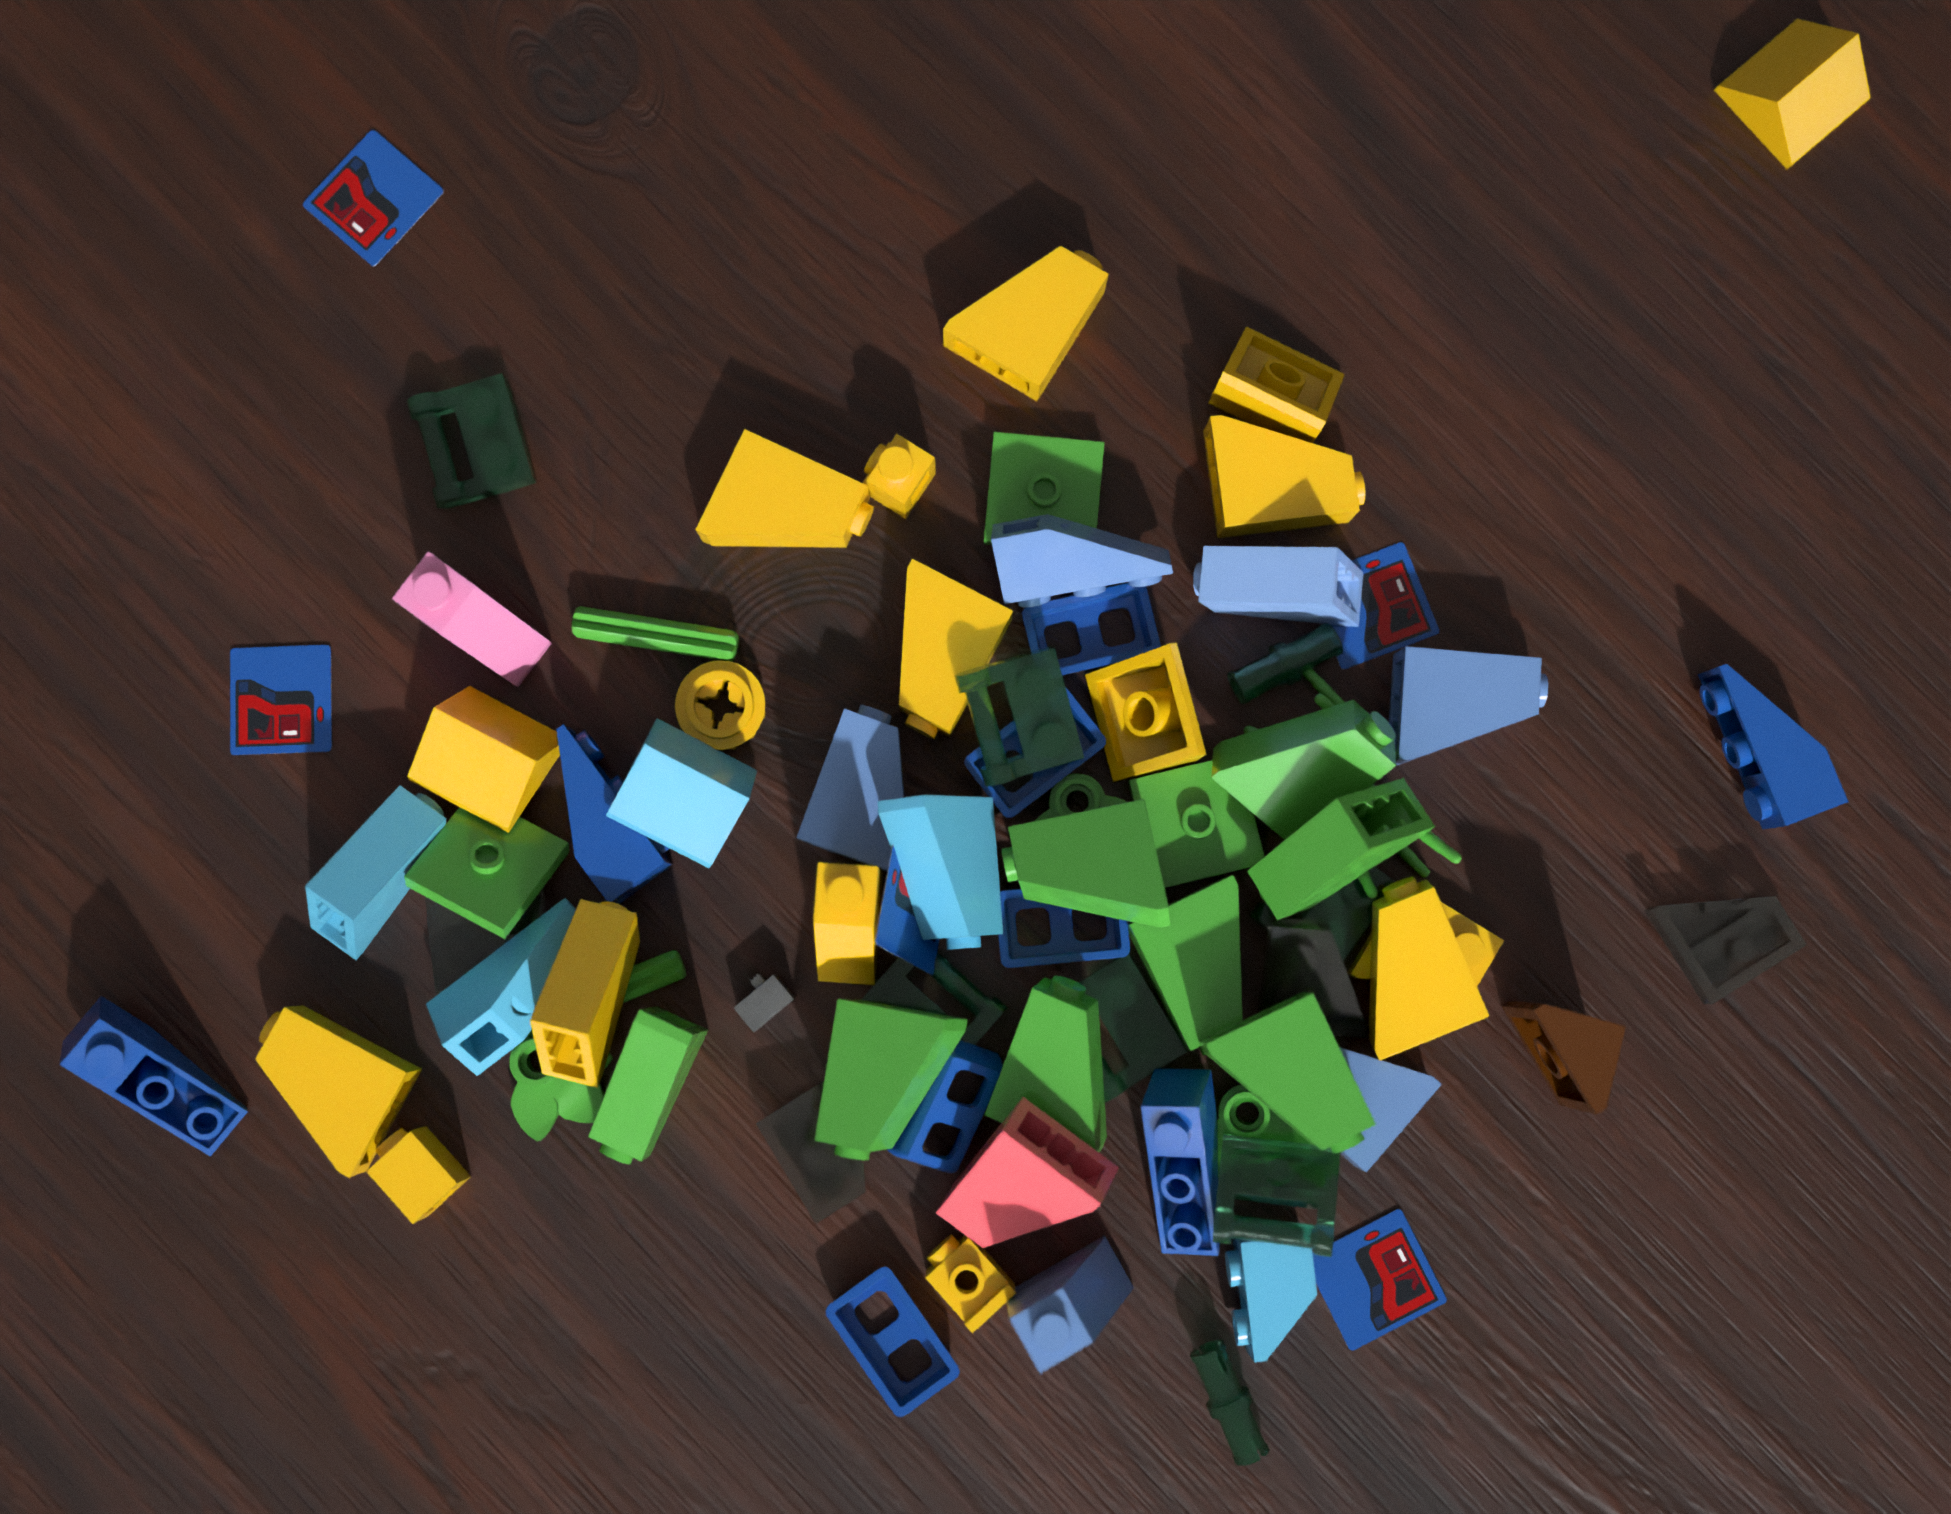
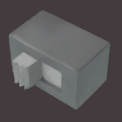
M756 974L757 977L750 979L751 984L756 989L734 1007V1010L753 1032L760 1029L795 999V996L776 974H773L767 980L762 975Z

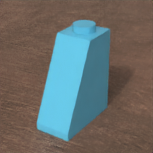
M399 785L305 886L310 927L350 957L357 960L410 888L405 884V874L445 826L446 818L441 807L427 795L417 793L415 796Z
M919 795L878 801V813L891 850L892 845H894L923 940L946 938L947 950L981 947V936L1003 934L993 797Z

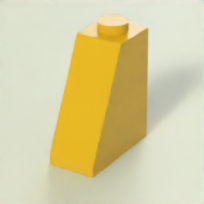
M1059 246L949 319L943 328V346L1033 400L1038 401L1105 293L1109 274L1102 270L1103 266L1092 255L1081 250H1075L1072 253L1066 248Z
M1223 415L1210 416L1203 434L1218 538L1349 523L1360 511L1359 505H1364V478L1360 471L1354 472L1352 455Z
M744 429L695 530L701 540L711 546L846 548L853 534L859 537L862 536L871 519L874 506L868 504L870 497L867 485Z
M911 559L906 570L899 708L900 712L908 715L904 724L931 739H935L938 731L950 737L1011 622L1013 610L914 559Z
M818 863L813 922L818 981L875 985L878 945L875 943L881 910L883 871L879 867Z
M1415 877L1405 878L1382 889L1384 897L1372 902L1369 1040L1379 1061L1490 1017L1435 888L1427 880L1417 883Z
M582 899L579 901L530 1018L542 1074L598 1088L640 944L637 913L628 911L620 904L608 901L598 904Z
M303 1005L284 1007L281 1012H275L264 1025L259 1036V1042L263 1043V1046L255 1060L337 1171L348 1178L364 1173L376 1155L375 1150L385 1139L422 1068Z

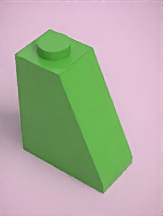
M1351 700L1221 741L1213 748L1211 778L1286 840L1336 798L1368 789L1396 766L1394 742L1396 735L1392 726L1382 715L1375 711L1369 714L1358 703Z
M1402 778L1336 798L1247 872L1257 886L1262 900L1269 906L1276 919L1280 920L1314 907L1428 833L1435 825L1405 779Z
M1145 799L1008 827L1012 846L1001 849L1008 882H1019L1024 899L1158 928L1171 926L1168 902Z
M1233 875L1224 877L1168 904L1171 926L1158 928L1130 922L1127 925L1129 936L1183 1048L1192 1051L1199 1047L1202 1055L1206 1054L1203 1052L1198 1041L1242 1021L1238 884Z
M1054 976L1051 980L1045 977L1031 990L985 1116L1002 1123L1022 1097H1024L1097 1152H1100L1107 1138L1098 999L1086 995V988L1072 979Z
M1301 992L1198 1041L1206 1055L1311 1145L1320 1150H1325L1329 1147L1332 1153L1348 1150L1365 1140L1362 1131L1376 1125L1313 993Z
M837 999L815 1141L836 1145L835 1155L857 1160H869L871 1151L892 1149L965 1033L968 1019L867 1000Z
M658 1006L638 1011L589 1134V1138L602 1143L599 1149L602 1154L624 1164H631L633 1158L643 1161L651 1155L708 1029Z

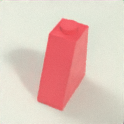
M1022 1097L957 1177L936 1214L979 1246L985 1248L1095 1211L1101 1205L1119 1167L1026 1098Z

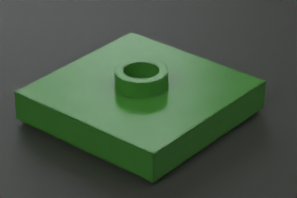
M994 432L984 545H992L993 524L1046 514L1097 529L1104 442Z
M1212 760L1128 781L1132 801L1142 799L1146 801L1164 888L1250 868L1265 857L1254 814L1211 778Z
M459 807L405 874V884L410 889L505 939L569 854V842L521 817L518 818L510 832L507 833Z

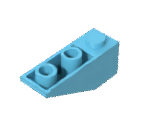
M566 898L426 1003L442 1046L476 1076L524 1041L532 1030L530 1018L576 911V908Z

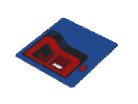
M371 130L303 202V207L370 265L376 266L444 191L379 133Z
M1402 542L1352 560L1363 572L1359 627L1323 624L1342 669H1348L1439 633V628L1406 546Z
M329 645L233 648L230 650V752L232 755L328 752L332 749L331 647Z
M892 845L875 943L924 972L933 975L940 939L923 940L895 848Z
M1400 1209L1312 1253L1316 1284L1348 1348L1352 1351L1441 1306L1447 1301L1408 1221Z

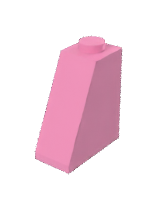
M429 551L392 598L440 635L516 687L520 686L552 644Z

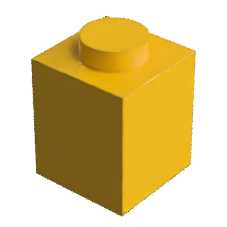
M427 1126L412 1130L409 1133L404 1128L397 1130L375 1150L380 1159L366 1171L412 1224L428 1217L471 1178L470 1174Z

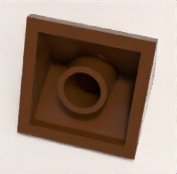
M1509 1001L1501 1006L1559 1105L1595 1115L1607 1109L1626 1026L1541 1003Z

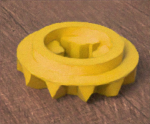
M723 660L707 662L693 669L680 684L675 700L676 717L681 729L685 733L708 744L716 750L736 749L741 744L755 737L765 718V693L757 678L742 665ZM725 683H728L729 701L737 705L738 708L744 709L743 713L735 711L734 714L725 713L722 722L718 724V728L714 729L716 724L714 712L706 708L704 704L698 703V700L718 699L720 692L724 691Z

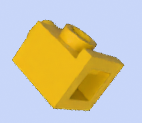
M896 433L891 443L888 442L887 446L881 443L874 450L864 468V473L867 476L862 483L868 486L871 498L907 519L936 474L935 457Z
M951 1234L927 1256V1260L932 1265L926 1270L925 1278L965 1322V1326L972 1334L1016 1294L1015 1283L984 1248L966 1235L957 1240ZM970 1270L977 1275L978 1282L974 1288L963 1290L958 1287L955 1278L961 1271Z

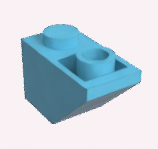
M1301 1227L1232 1234L1234 1250L1225 1251L1228 1282L1230 1287L1238 1286L1241 1309L1232 1310L1235 1341L1237 1346L1245 1345L1247 1353L1254 1362L1267 1361L1317 1296L1311 1237Z

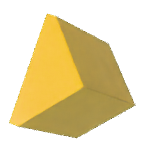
M1796 19L1714 90L1786 169L1792 166L1870 99L1859 34L1801 19Z
M1246 327L1208 403L1252 425L1313 443L1328 419L1345 374Z
M1169 643L1085 674L1099 730L1106 738L1104 749L1113 782L1197 762L1206 755L1177 643Z
M468 686L434 707L407 775L408 780L509 833L560 756L557 732L483 692Z

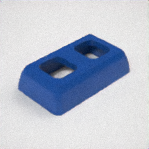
M1129 583L1107 587L1104 592L1090 597H1075L1073 595L1052 600L1043 605L1025 607L1022 611L1035 671L1040 679L1054 678L1117 663L1161 647L1146 586L1132 587L1129 586ZM1125 609L1130 614L1135 639L1131 643L1108 647L1103 642L1098 617L1105 612ZM1062 622H1072L1077 629L1081 652L1078 655L1056 660L1051 658L1044 635L1045 628Z
M1058 686L965 758L964 763L989 797H993V803L1005 817L1012 818L1101 750L1106 744V738L1070 691L1064 686ZM1053 717L1062 718L1077 737V744L1060 758L1051 757L1035 736L1036 730ZM1011 750L1017 751L1033 771V778L1016 792H1008L991 771L992 764Z
M1021 889L1000 891L1003 934H998L1001 963L1007 968L1123 958L1130 953L1128 921L1105 916L1107 933L1103 939L1079 941L1074 937L1072 909L1026 900ZM1044 908L1047 910L1051 939L1047 944L1036 946H1022L1019 944L1016 929V914L1019 910Z
M960 1040L894 1147L887 1150L894 1156L947 1173L957 1172L988 1107L1001 1073L1003 1061L1000 1055ZM960 1070H967L984 1076V1080L972 1104H964L947 1098V1092L954 1076ZM937 1122L960 1128L947 1156H940L922 1149L931 1126Z
M879 1268L827 1306V1318L896 1416H906L959 1376L960 1370L958 1365L890 1268ZM883 1291L891 1299L899 1315L897 1319L878 1333L872 1334L865 1329L856 1316L855 1308L875 1292ZM917 1339L931 1357L932 1363L930 1367L911 1381H903L890 1365L888 1356L908 1340Z

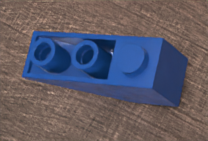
M1725 664L1698 674L1702 684L1700 687L1702 703L1707 712L1716 717L1724 736L1721 741L1724 756L1728 763L1738 770L1746 789L1743 792L1745 806L1752 818L1759 821L1762 830L1788 826L1849 802L1827 749L1733 668Z
M563 724L556 731L574 856L606 901L621 904L673 865L665 854L670 848L606 816L624 780L619 775L612 779L608 777L598 763L605 755L585 729L577 734L573 729Z
M100 996L63 1040L59 1065L210 1157L248 1112L246 1106L153 1028L103 996Z
M1154 1069L1141 1104L1161 1252L1163 1254L1218 1256L1220 1251L1218 1128L1211 1069Z

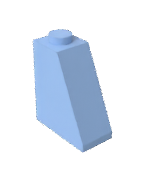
M1203 546L1202 563H1197L1195 566L1193 586L1195 594L1199 596L1198 602L1213 612L1359 627L1363 572L1338 547Z

